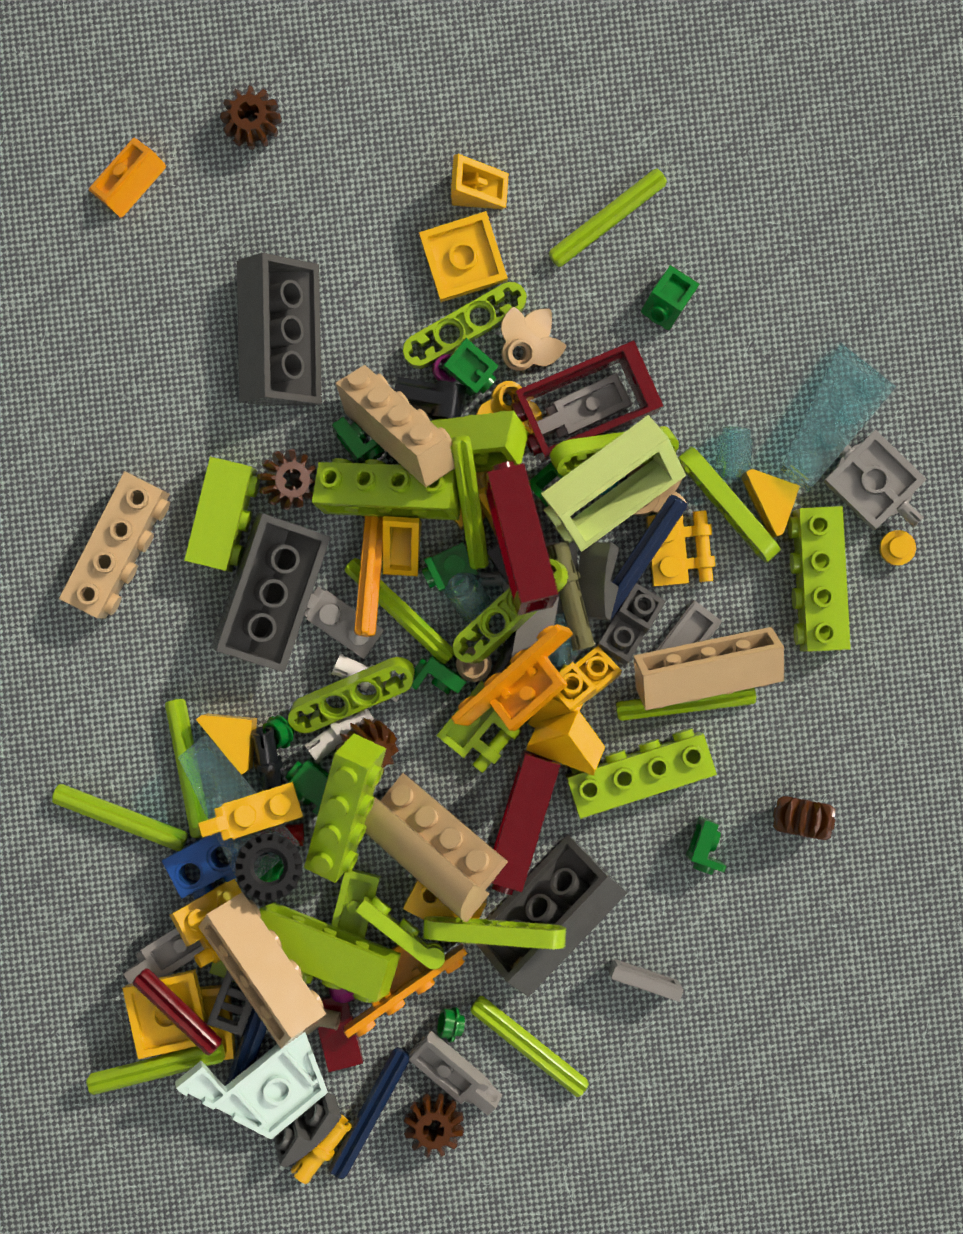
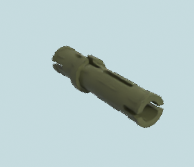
M565 541L546 546L549 558L562 563L568 572L567 583L559 591L567 627L573 633L570 637L572 649L577 651L595 646L578 582L581 576L580 572L575 571L569 542Z

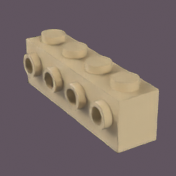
M363 365L336 382L345 414L425 487L455 468L450 449L452 439L447 431L442 427L437 428L432 424L422 409L416 410L401 391L396 392L389 386L381 374L376 375L366 365Z
M124 471L59 599L95 618L106 619L108 614L113 615L120 605L122 597L119 596V593L124 583L129 584L137 571L138 565L135 562L140 552H145L153 540L154 533L151 532L157 520L161 521L169 509L170 502L167 499L170 494Z
M768 627L634 655L636 691L645 710L783 682L784 646L773 628Z
M243 892L206 914L198 927L281 1049L316 1025L326 1015L319 995L308 988L302 979V972L299 966L293 960L288 959L281 948V941L277 934L272 930H268L261 919L259 908L253 901L248 900Z

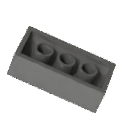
M263 252L238 260L239 403L263 406L322 404L319 264Z
M256 513L211 647L217 652L285 673L330 536L264 513Z
M567 835L526 878L523 891L514 890L513 894L488 918V920L566 927L565 947L562 949H540L487 944L476 945L508 984L529 997L620 902L627 892L572 837Z

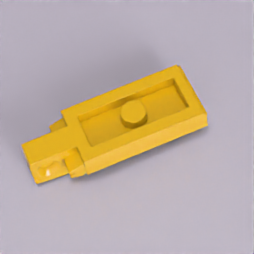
M293 782L224 803L222 806L214 808L215 818L199 822L198 827L202 838L221 832L223 841L231 838L234 840L303 818V814Z

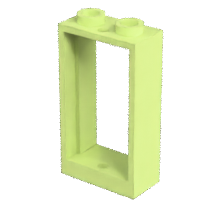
M647 415L542 492V496L549 505L544 509V512L555 525V529L562 539L569 543L573 541L582 552L676 484L686 474L668 436ZM653 456L654 459L571 519L570 516Z

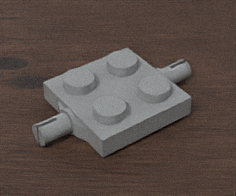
M876 429L862 443L853 447L839 436L838 433L826 443L841 459L836 469L823 482L873 531L888 517L897 513L912 528L924 518L909 502L914 492L927 479Z

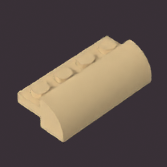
M404 773L401 774L381 800L375 798L373 807L366 817L364 825L367 828L365 833L466 923L489 896L490 893L486 891L487 887L508 862Z

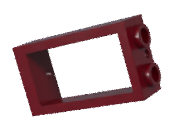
M634 340L515 391L513 396L514 402L510 404L511 410H514L528 431L529 435L527 436L526 444L533 457L538 455L541 463L550 460V453L557 444L551 447L547 446L528 401L619 362L640 408L567 440L610 434L642 420L647 415L657 414L664 405Z
M512 461L499 463L492 467L493 471L487 472L485 494L516 614L519 616L552 608L559 593L524 463L514 465Z
M524 749L493 848L508 862L491 882L493 884L492 889L508 895H512L514 890L523 891L560 768L559 762Z

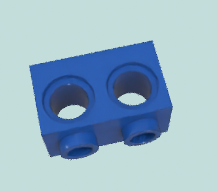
M220 832L201 838L182 850L169 855L162 860V863L181 899L192 894L194 899H197L213 890L214 888L211 883L223 877L227 883L237 878L235 863L243 844L239 838L223 841ZM223 846L231 851V863L223 864L217 859L216 850L218 847ZM192 863L199 868V880H191L186 876V864Z

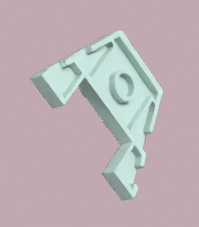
M305 1032L282 1049L276 1044L226 1086L219 1081L202 1061L175 1081L176 1089L186 1096L190 1094L200 1099L203 1105L213 1110L217 1108L229 1114L234 1121L269 1139H273L328 1093Z

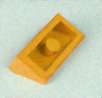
M134 137L88 190L116 215L123 217L165 170L166 165L150 148Z

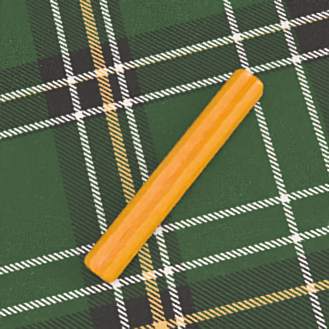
M365 516L354 627L355 634L362 637H371L376 633L383 556V517Z

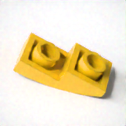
M596 646L576 664L572 662L559 672L568 686L555 697L570 712L611 684L621 675L622 670L599 646Z

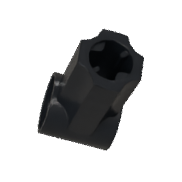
M398 377L394 391H401L416 410L422 409L433 419L461 417L466 388L463 385L448 381L430 383Z

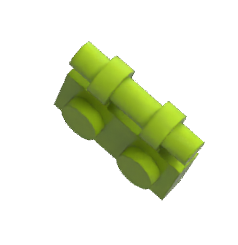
M482 680L468 697L477 695L484 688ZM490 707L469 726L455 724L450 718L436 736L463 758L472 748L476 749L481 754L472 765L484 773L491 763L496 764L501 758L499 753L511 738L516 739L522 731L520 728L516 731H510L494 708ZM495 723L501 729L492 741L486 744L480 738L491 724Z

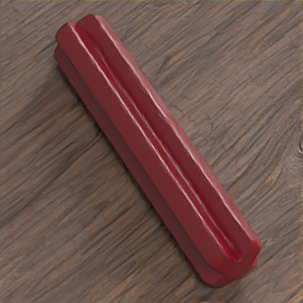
M150 969L142 970L133 980V985L206 1055H211L221 1045V1037Z

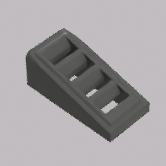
M227 970L207 1024L242 1036L252 1010V1005L243 992L229 988L231 981L235 982V980ZM226 995L246 1001L244 1009L224 1002ZM221 1009L241 1015L239 1023L219 1016Z

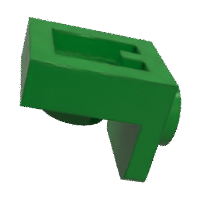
M670 265L652 290L641 313L655 324L670 330L700 284Z
M467 338L463 339L442 365L444 370L467 388L466 393L469 396L477 394L478 391L484 394L496 380V377L492 374L499 367Z
M342 417L332 424L333 433L356 463H364L369 459L377 460L385 453L384 449L373 439L366 444L363 443L367 438L355 422L349 424Z
M463 542L433 557L430 556L424 559L427 567L421 569L430 589L437 586L440 593L478 575L477 570L470 567L468 551Z
M432 656L428 662L422 658L414 668L415 680L411 687L417 690L427 675L431 674L434 677L431 683L446 694H449L451 690L458 694L467 680Z
M699 816L685 856L694 862L693 868L710 875H713L714 870L725 872L727 865L720 860L708 856L709 852H714L719 844L721 832L717 831L719 825L713 820Z

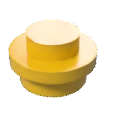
M894 530L888 532L881 539L879 551L887 563L895 566L904 565L914 557L916 543L909 533L902 530Z

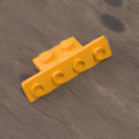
M559 624L543 629L537 636L538 641L529 649H523L516 653L510 660L511 664L503 672L490 676L484 682V688L477 695L466 698L458 705L459 711L451 717L453 722L458 725L469 726L490 707H493L510 731H516L568 686L548 659V656L573 635L572 631L568 627Z
M461 943L445 954L443 966L436 970L427 968L399 945L393 947L392 950L401 953L389 994L379 1001L371 1003L373 1006L344 1026V1033L347 1038L355 1033L358 1037L364 1035L376 1025L374 1020L385 1012L388 1016L394 1014L406 1004L403 999L415 991L418 995L424 993L435 984L434 977L444 970L447 974H450L465 963L463 957L468 954L464 945Z

